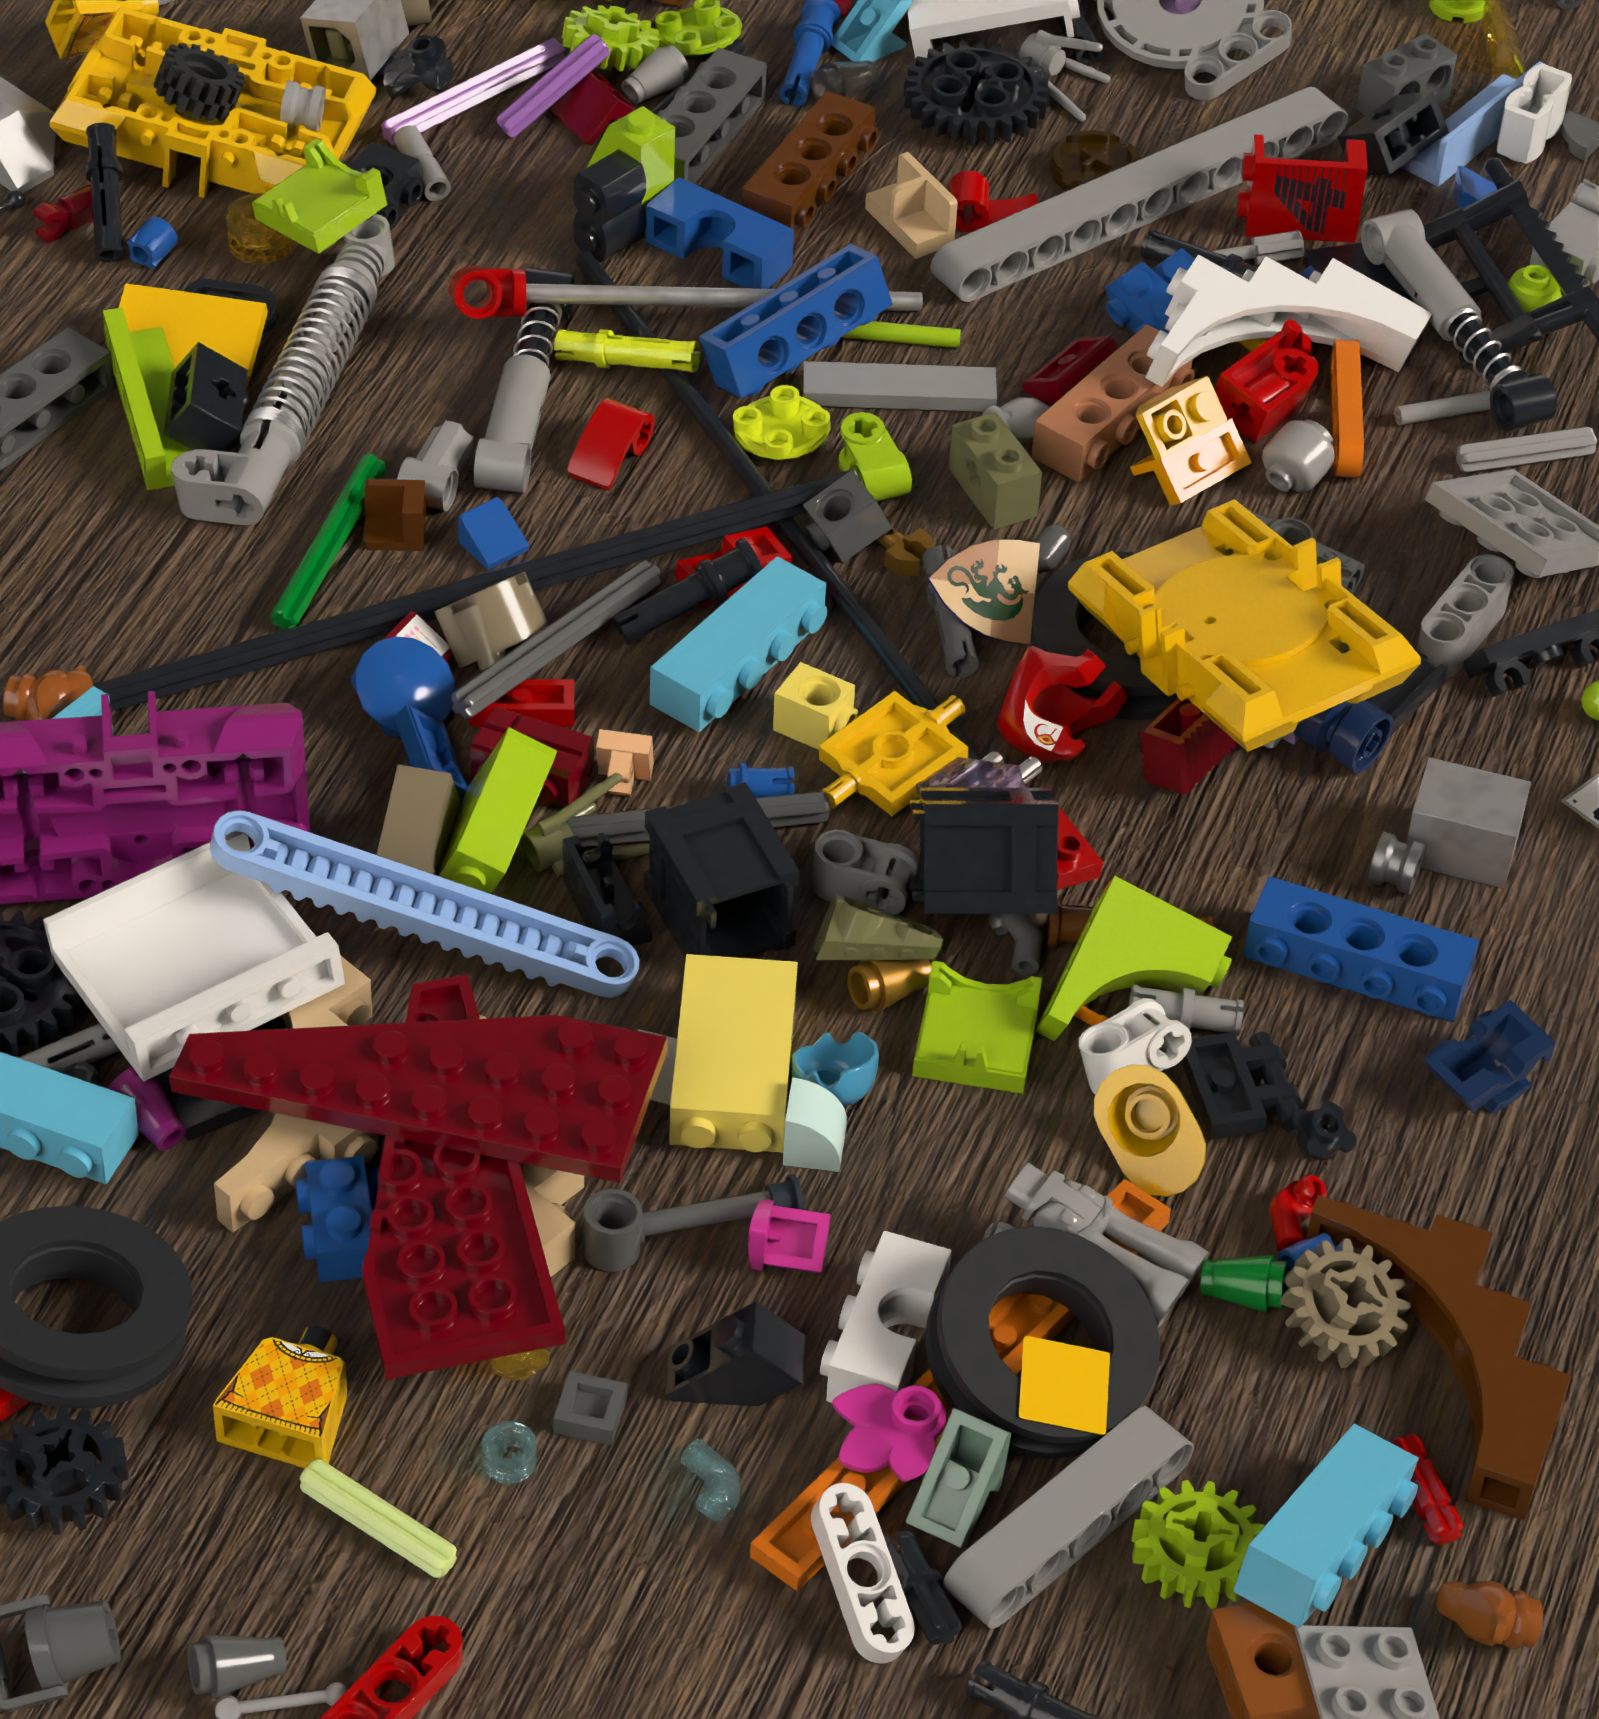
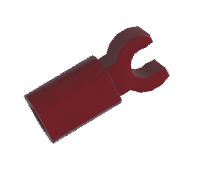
M91 183L58 198V203L56 204L43 203L38 205L33 210V215L45 225L36 228L35 234L44 242L52 243L58 240L66 229H77L92 222Z

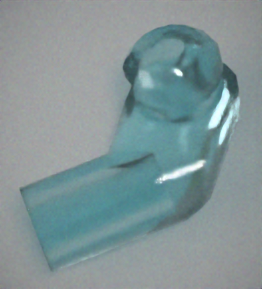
M701 1439L694 1440L684 1450L681 1456V1463L704 1481L703 1486L706 1490L696 1499L697 1509L714 1522L724 1520L730 1508L736 1509L740 1502V1476L736 1468Z

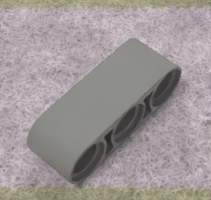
M1483 554L1473 558L1422 620L1416 651L1427 656V663L1436 668L1440 664L1446 666L1445 679L1451 678L1458 673L1464 665L1463 661L1474 653L1505 613L1514 572L1511 564L1502 557Z

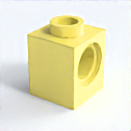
M800 662L774 693L773 731L819 750L821 743L858 718V710L854 708L855 685Z

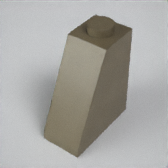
M397 765L377 856L437 876L461 807V801L451 773Z

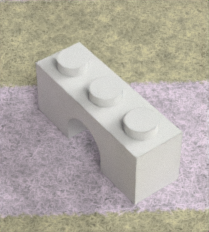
M884 1231L876 1251L871 1252L867 1250L864 1253L857 1276V1284L861 1285L857 1297L852 1295L846 1297L838 1328L843 1330L839 1342L834 1340L828 1341L822 1357L820 1374L828 1376L826 1401L832 1403L833 1399L841 1393L863 1385L878 1384L896 1393L909 1386L913 1376L916 1339L896 1334L887 1328L897 1324H910L926 1329L929 1311L934 1298L949 1277L951 1249Z

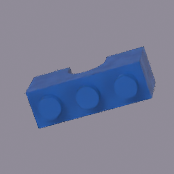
M680 177L646 205L647 243L682 259H685L693 251L702 247L722 248V277L744 288L768 289L792 267L794 229Z

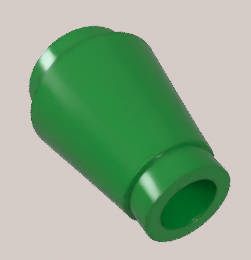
M1274 1255L1217 1259L1216 1261L1204 1260L1201 1273V1294L1265 1313H1269L1271 1308L1284 1309L1285 1306L1280 1304V1298L1288 1291V1286L1283 1281L1284 1277L1289 1273V1264L1285 1261H1275Z

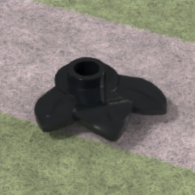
M422 35L411 40L403 50L394 52L373 78L384 79L385 89L391 99L398 97L420 81L428 89L441 93L452 79L454 66L446 58L447 49L442 39L435 36Z

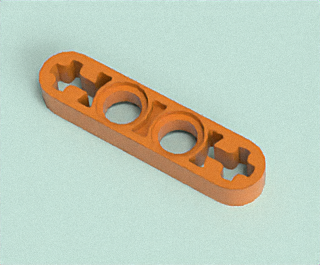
M1334 339L1330 366L1332 438L1335 452L1334 476L1359 479L1362 472L1364 455L1359 340Z

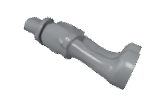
M1027 1163L1004 1196L1025 1210L1022 1219L1029 1222L1034 1217V1227L1055 1228L1076 1234L1097 1244L1120 1261L1133 1275L1147 1296L1153 1309L1158 1329L1178 1298L1186 1291L1209 1254L1207 1250L1193 1241L1176 1239L1128 1217L1112 1205L1113 1200L1108 1196L1099 1194L1087 1185H1081L1072 1180L1065 1179V1175L1055 1170L1048 1176L1032 1164ZM1103 1234L1127 1245L1131 1249L1135 1250L1136 1252L1147 1258L1149 1261L1118 1246L1117 1244L1113 1243L1108 1238H1106Z

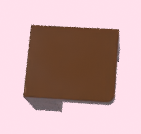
M366 479L364 484V549L424 551L426 529L425 480Z

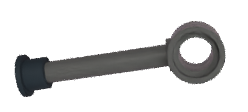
M791 1174L787 1175L785 1182L766 1185L765 1191L645 1213H643L638 1199L632 1194L619 1189L602 1190L593 1194L584 1206L582 1254L591 1266L599 1270L608 1272L621 1271L636 1262L640 1254V1244L644 1243L645 1236L753 1217L755 1208L761 1199L774 1200V1206L804 1210L801 1186L797 1176Z

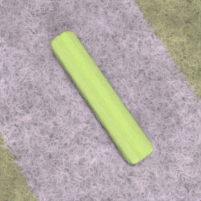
M315 1459L301 1473L299 1479L302 1492L431 1576L442 1578L454 1566L457 1560V1549L453 1544L325 1461Z

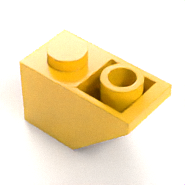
M1208 376L1171 387L1139 405L1136 412L1137 420L1155 460L1168 456L1227 421V417Z

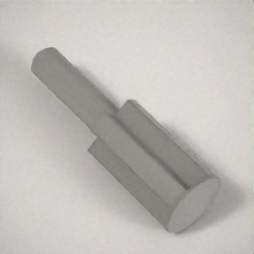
M1297 230L1252 237V245L1212 251L1225 256L1235 254L1242 257L1243 260L1254 259L1255 265H1260L1266 256L1276 262L1303 258L1304 241L1301 232Z

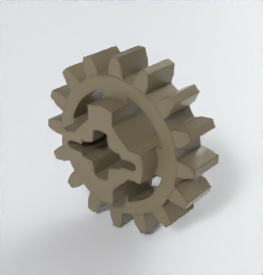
M1344 1239L1335 1249L1328 1240L1322 1241L1313 1251L1307 1249L1295 1261V1266L1284 1277L1283 1282L1290 1289L1280 1298V1304L1294 1308V1313L1285 1321L1286 1326L1294 1328L1300 1326L1304 1331L1298 1344L1301 1347H1305L1314 1342L1319 1346L1317 1359L1322 1362L1332 1353L1337 1354L1341 1368H1347L1356 1358L1365 1367L1369 1366L1379 1355L1384 1357L1397 1344L1396 1339L1407 1330L1408 1324L1401 1317L1411 1308L1410 1302L1399 1299L1396 1296L1406 1285L1404 1280H1390L1386 1274L1390 1270L1392 1262L1387 1259L1377 1265L1371 1260L1373 1247L1369 1245L1359 1254L1354 1253L1350 1239Z

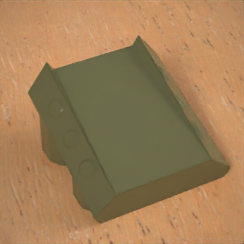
M834 894L818 931L812 952H818L816 960L935 959L943 939L936 929L879 910L861 901Z

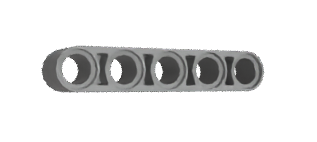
M1147 1406L1138 1408L964 1551L948 1570L943 1582L944 1589L989 1628L999 1627L1139 1510L1145 1500L1149 1501L1159 1493L1160 1488L1166 1487L1182 1472L1192 1457L1194 1444Z

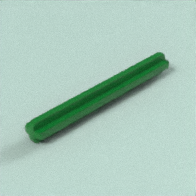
M374 454L363 455L270 614V620L273 625L280 626L282 630L296 627L365 508V480L381 479L386 471L385 462L376 459Z

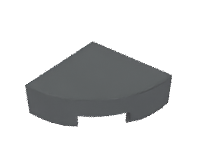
M1568 110L1564 116L1561 135L1569 144L1568 150L1577 158L1585 161L1599 147V123Z

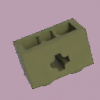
M997 412L953 424L949 470L992 529L995 530L1037 517L1042 472Z

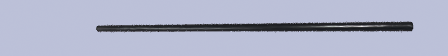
M585 251L578 255L576 265L592 285H615L591 252ZM608 305L631 337L656 338L632 305ZM656 368L753 496L773 492L774 489L683 371ZM795 517L774 522L815 577L826 582L828 594L913 705L927 710H933L940 704ZM953 721L946 725L952 735L968 746V761L961 765L962 769L981 760L980 756Z

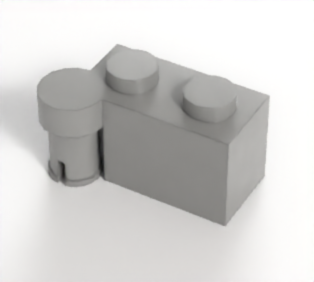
M1584 179L1583 183H1580L1576 189L1572 202L1550 222L1547 230L1557 233L1555 241L1563 243L1564 248L1562 251L1571 254L1572 258L1569 262L1578 265L1579 269L1576 273L1586 277V281L1583 284V287H1586L1590 282L1595 284L1599 280V186ZM1533 247L1530 265L1546 267Z

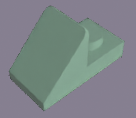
M953 1408L905 1523L960 1548H966L989 1492H999L1002 1485L1011 1433Z

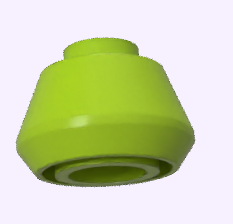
M1529 265L1521 268L1507 282L1526 313L1562 297L1560 287L1551 272L1541 265Z

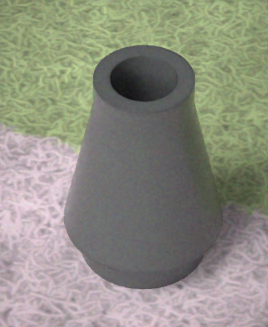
M205 1634L202 1642L190 1643L188 1649L189 1673L194 1692L197 1695L210 1693L213 1699L272 1676L285 1675L287 1669L285 1647L280 1636L257 1638Z

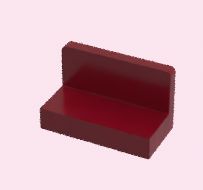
M595 69L549 108L573 133L589 146L595 143L612 118L619 120L637 110Z

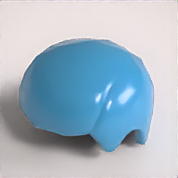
M858 1031L854 1032L848 1042L839 1043L832 1038L830 1033L826 1032L812 1046L800 1047L792 1054L790 1058L791 1079L792 1077L818 1084L835 1095L843 1107L853 1105L872 1089L875 1082L879 1060L877 1043L866 1034Z

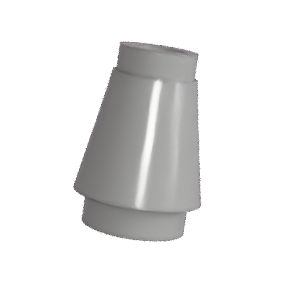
M668 45L665 48L657 47L621 83L622 90L627 99L637 105L642 101L677 88L684 82V78L689 75V66L682 53L672 45Z

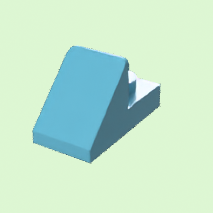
M858 0L834 34L832 46L860 67L904 48L908 43L892 31L914 0Z

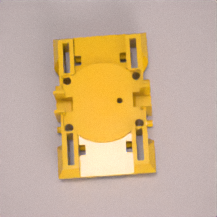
M120 7L110 19L100 38L93 44L68 86L66 95L50 120V128L64 141L88 148L87 127L94 123H109L115 126L117 133V156L163 168V187L168 188L172 179L175 178L177 157L182 152L201 158L199 197H205L211 182L262 196L307 164L303 147L315 138L322 140L335 157L342 161L376 94V87L363 73L294 55L283 50L280 51L266 47V39L228 28H225L223 33L219 34L207 29ZM179 43H185L191 48V45L195 44L200 45V49L205 52L209 48L215 51V56L220 57L224 55L229 59L228 64L235 63L239 67L238 72H243L245 76L244 86L235 108L230 111L225 120L219 121L215 117L214 122L206 121L203 115H200L199 119L191 117V112L185 110L183 114L176 110L177 105L169 106L164 102L165 97L157 95V88H154L153 83L166 49L173 44L178 46ZM288 80L298 82L303 88L311 89L316 85L326 88L323 118L318 133L306 129L304 125L295 124L289 128L288 123L280 121L282 99Z
M1235 499L1208 510L1200 527L1127 558L1121 559L1111 551L1084 562L1068 581V589L1085 609L1125 643V650L1129 655L1136 653L1140 657L1141 673L1167 696L1176 693L1181 701L1186 699L1191 701L1247 752L1292 733L1296 729L1298 722L1345 701L1359 703L1402 684L1421 664V657L1400 632L1342 586L1341 560L1336 557L1317 565L1316 540L1313 537L1292 546Z

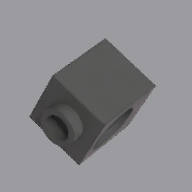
M852 470L803 504L813 522L806 527L812 539L822 552L831 547L843 563L892 529L877 501Z

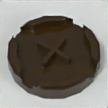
M1096 130L1080 131L1066 136V142L1060 145L1057 142L1053 146L1049 171L1054 182L1063 190L1069 191L1136 162L1141 158L1137 149L1131 143L1127 147L1119 142L1120 137L1115 134Z

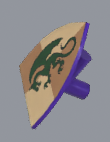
M990 540L971 545L946 559L927 578L942 604L968 627L984 636L1005 642L1030 645L1040 543L1022 540Z

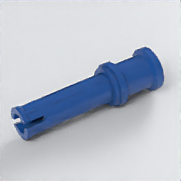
M806 0L803 5V21L797 24L793 33L796 48L784 82L779 90L781 100L789 105L792 93H796L793 107L802 106L806 103L820 57L832 45V29L837 27L841 19V10L833 0Z

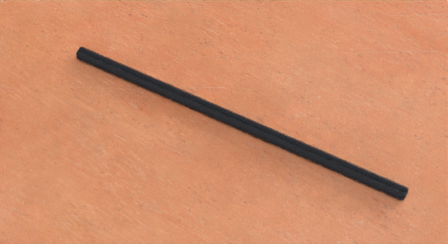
M851 470L96 683L93 686L109 695V706L113 712L148 702V691H155V698L158 699L389 633L411 611L422 616L427 622L435 620L437 617L434 611L524 571L533 591L722 538L725 535L743 532L807 513L803 504ZM852 470L853 473H854V474L858 477V479L861 481V479L859 478L857 472H856L855 470Z

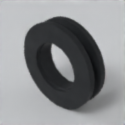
M1114 552L1121 559L1136 554L1134 552ZM1096 554L1076 560L1059 569L1043 584L1035 600L1030 646L1049 653L1074 657L1082 655L1087 649L1091 650L1106 665L1105 669L1090 686L1067 687L1084 698L1099 699L1113 681H1116L1122 686L1128 699L1120 708L1115 719H1155L1178 698L1177 694L1167 696L1141 673L1140 657L1129 658L1107 653L1091 644L1079 630L1088 621L1096 618L1085 609L1068 589V581L1084 562L1103 554Z
M79 1206L45 1207L19 1213L1 1221L0 1388L26 1400L44 1405L66 1408H94L130 1400L155 1387L172 1371L180 1358L184 1347L192 1302L191 1281L186 1267L175 1250L146 1226L122 1215L95 1208ZM75 1278L96 1282L117 1293L132 1309L133 1314L126 1322L104 1332L74 1334L52 1330L30 1319L14 1302V1298L23 1289L44 1280Z
M1020 1227L996 1233L976 1244L962 1257L934 1298L929 1311L925 1333L926 1352L932 1376L944 1400L952 1410L953 1408L1010 1432L1011 1438L1008 1451L1041 1459H1060L1083 1454L1105 1435L1019 1418L1021 1379L999 1358L990 1338L989 1314L991 1309L1003 1297L1018 1293L1042 1295L1066 1306L1085 1325L1095 1350L1110 1354L1106 1434L1138 1409L1147 1397L1156 1378L1160 1357V1339L1153 1309L1139 1283L1122 1263L1097 1244L1081 1236L1047 1227Z

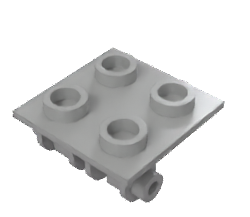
M1302 1625L1300 1628L1295 1627V1633L1320 1719H1440L1412 1628Z

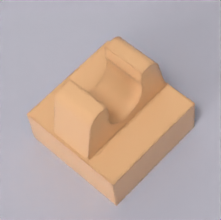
M599 730L596 745L598 774L608 775L609 777L614 773H620L622 775L621 782L611 788L609 794L630 797L634 779L651 780L654 765L652 736Z

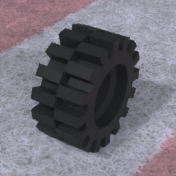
M179 43L178 46L173 44L166 49L153 84L154 88H157V95L165 97L164 102L169 106L177 105V111L183 114L185 110L192 113L191 117L196 119L203 115L206 121L214 122L215 117L219 121L225 120L230 111L235 108L245 83V76L243 72H238L239 67L235 63L228 64L229 59L224 55L217 57L214 55L215 51L209 48L205 52L200 49V45L192 44L191 48H189L185 43Z

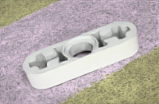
M849 1483L834 1484L825 1490L814 1505L811 1512V1524L854 1647L861 1656L871 1662L888 1663L899 1657L911 1643L915 1631L914 1621L871 1500L862 1489ZM836 1504H838L842 1512H852L854 1518L847 1527L842 1518L832 1519L830 1515ZM850 1537L851 1544L841 1549L842 1544ZM861 1558L870 1562L877 1572V1584L872 1587H862L854 1583L847 1572L848 1561ZM883 1596L884 1600L875 1609L873 1602ZM878 1619L882 1627H893L895 1634L888 1643L883 1634L873 1635L870 1630Z

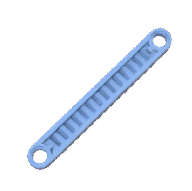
M238 810L221 816L214 826L210 841V852L219 866L231 872L267 883L275 893H280L284 890L290 891L295 900L300 901L308 897L313 900L316 907L322 908L329 904L334 907L337 914L355 913L357 920L360 922L373 919L376 920L378 927L381 929L394 926L402 936L406 937L412 933L417 934L422 943L427 944L435 940L440 943L443 950L449 951L456 947L461 950L464 957L482 956L484 964L491 965L495 962L503 963L505 971L513 972L521 969L524 970L526 978L534 979L541 976L545 978L549 986L553 987L562 983L601 997L613 998L627 992L639 970V957L636 950L621 938L269 818ZM230 832H243L250 836L255 846L248 851H236L228 846L224 837ZM601 957H611L622 965L624 974L619 977H608L597 969L595 961Z

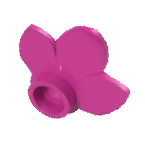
M871 1384L850 1389L833 1399L832 1406L835 1411L854 1427L847 1435L840 1449L839 1463L842 1466L853 1471L868 1473L879 1471L890 1465L896 1477L903 1482L919 1477L928 1470L936 1451L934 1440L942 1434L946 1423L945 1408L933 1391L922 1386H909L896 1393L882 1385ZM917 1417V1418H920V1419H922V1420H921V1421H913V1420H909L908 1418Z

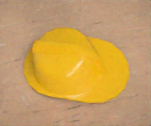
M1130 1064L1114 1070L1101 1082L1095 1095L1094 1117L1100 1133L1108 1144L1122 1172L1132 1184L1149 1195L1169 1197L1185 1191L1198 1179L1205 1164L1206 1143L1201 1128L1183 1095L1165 1073L1149 1065Z

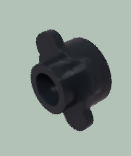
M1326 1102L1320 1109L1312 1111L1298 1109L1294 1113L1292 1125L1297 1129L1296 1141L1299 1148L1307 1156L1316 1160H1328L1333 1158L1339 1150L1350 1152L1355 1147L1357 1138L1353 1132L1347 1129L1342 1118L1343 1110L1337 1104ZM1320 1127L1324 1128V1129L1327 1130L1329 1133L1323 1131Z

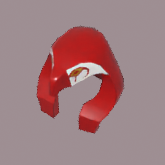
M1028 646L1012 675L998 715L997 727L1002 738L1027 757H1035L1045 764L1058 760L1068 761L1076 757L1086 746L1082 739L1074 740L1072 735L1083 729L1115 718L1128 698L1122 686L1116 681H1113L1099 699L1084 698L1067 687L1090 686L1105 669L1106 665L1091 650L1087 649L1082 655L1074 657L1049 653L1037 647Z

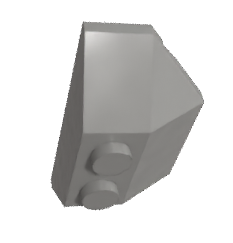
M0 77V184L11 191L18 190L24 193L54 176L56 133L50 128V120L55 112L2 77Z

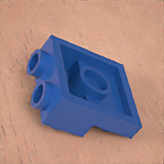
M1181 248L1153 269H1150L1142 261L1105 287L1108 302L1105 306L1112 320L1118 326L1126 325L1135 334L1146 324L1168 334L1170 331L1165 329V326L1170 317L1165 315V312L1173 296L1166 293V290L1179 267L1188 270L1195 259Z
M364 1155L305 1162L306 1178L295 1180L299 1214L310 1213L312 1223L301 1225L305 1260L316 1259L319 1283L362 1278L364 1256L367 1253L370 1239L372 1210H375L379 1187L378 1175L380 1168L365 1170Z

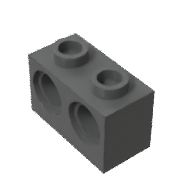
M1424 33L1362 66L1356 110L1367 116L1395 95L1434 91L1438 104L1450 97L1457 54L1435 38Z

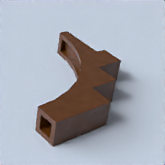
M1318 1195L1311 1211L1306 1239H1312L1322 1233H1326L1331 1237L1335 1248L1344 1239H1350L1354 1253L1359 1254L1367 1245L1373 1247L1371 1260L1377 1265L1389 1259L1392 1262L1390 1270L1386 1273L1389 1279H1403L1406 1284L1396 1294L1397 1298L1410 1302L1411 1308L1409 1311L1421 1321L1444 1350L1463 1387L1473 1424L1474 1464L1466 1501L1525 1521L1563 1407L1571 1375L1555 1370L1543 1363L1531 1362L1516 1357L1532 1303L1513 1297L1506 1292L1491 1290L1478 1285L1485 1267L1493 1232L1438 1214L1435 1217L1431 1231H1428L1403 1220L1391 1219L1357 1208L1347 1202L1336 1201Z

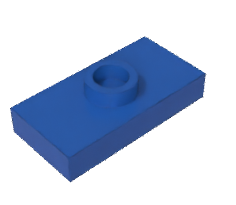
M406 705L394 716L408 755L407 765L451 773L462 804L467 785L444 723Z

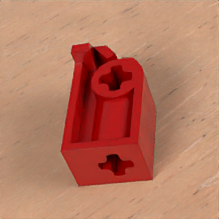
M1291 318L1284 322L1280 332L1222 372L1214 389L1227 420L1232 418L1236 429L1253 444L1301 410L1317 376L1318 362L1314 356H1309L1311 338Z

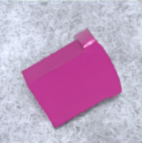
M761 1199L755 1208L749 1228L748 1254L751 1269L763 1271L764 1265L822 1274L831 1214L774 1206V1200Z

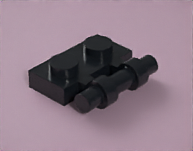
M1235 1032L1192 1038L1190 1049L1181 1062L1210 1140L1265 1131L1267 1120L1266 1113L1269 1112L1272 1116L1278 1117L1283 1130H1295L1292 1125V1117L1300 1109L1302 1101L1297 1087L1292 1083H1288L1284 1072L1287 1067L1286 1059L1282 1049L1273 1044L1269 1033H1255L1249 1039L1250 1047L1242 1049ZM1255 1074L1258 1078L1263 1079L1265 1085L1256 1087L1251 1075Z

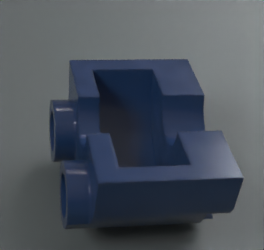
M1509 1000L1495 1011L1488 1010L1479 1015L1469 1028L1470 1037L1463 1042H1458L1456 1039L1442 1041L1430 1051L1424 1061L1427 1069L1472 1113L1475 1114L1478 1108L1484 1107L1492 1114L1512 1104L1532 1086L1525 1077L1541 1058L1548 1062L1550 1061L1555 1041L1514 1002Z

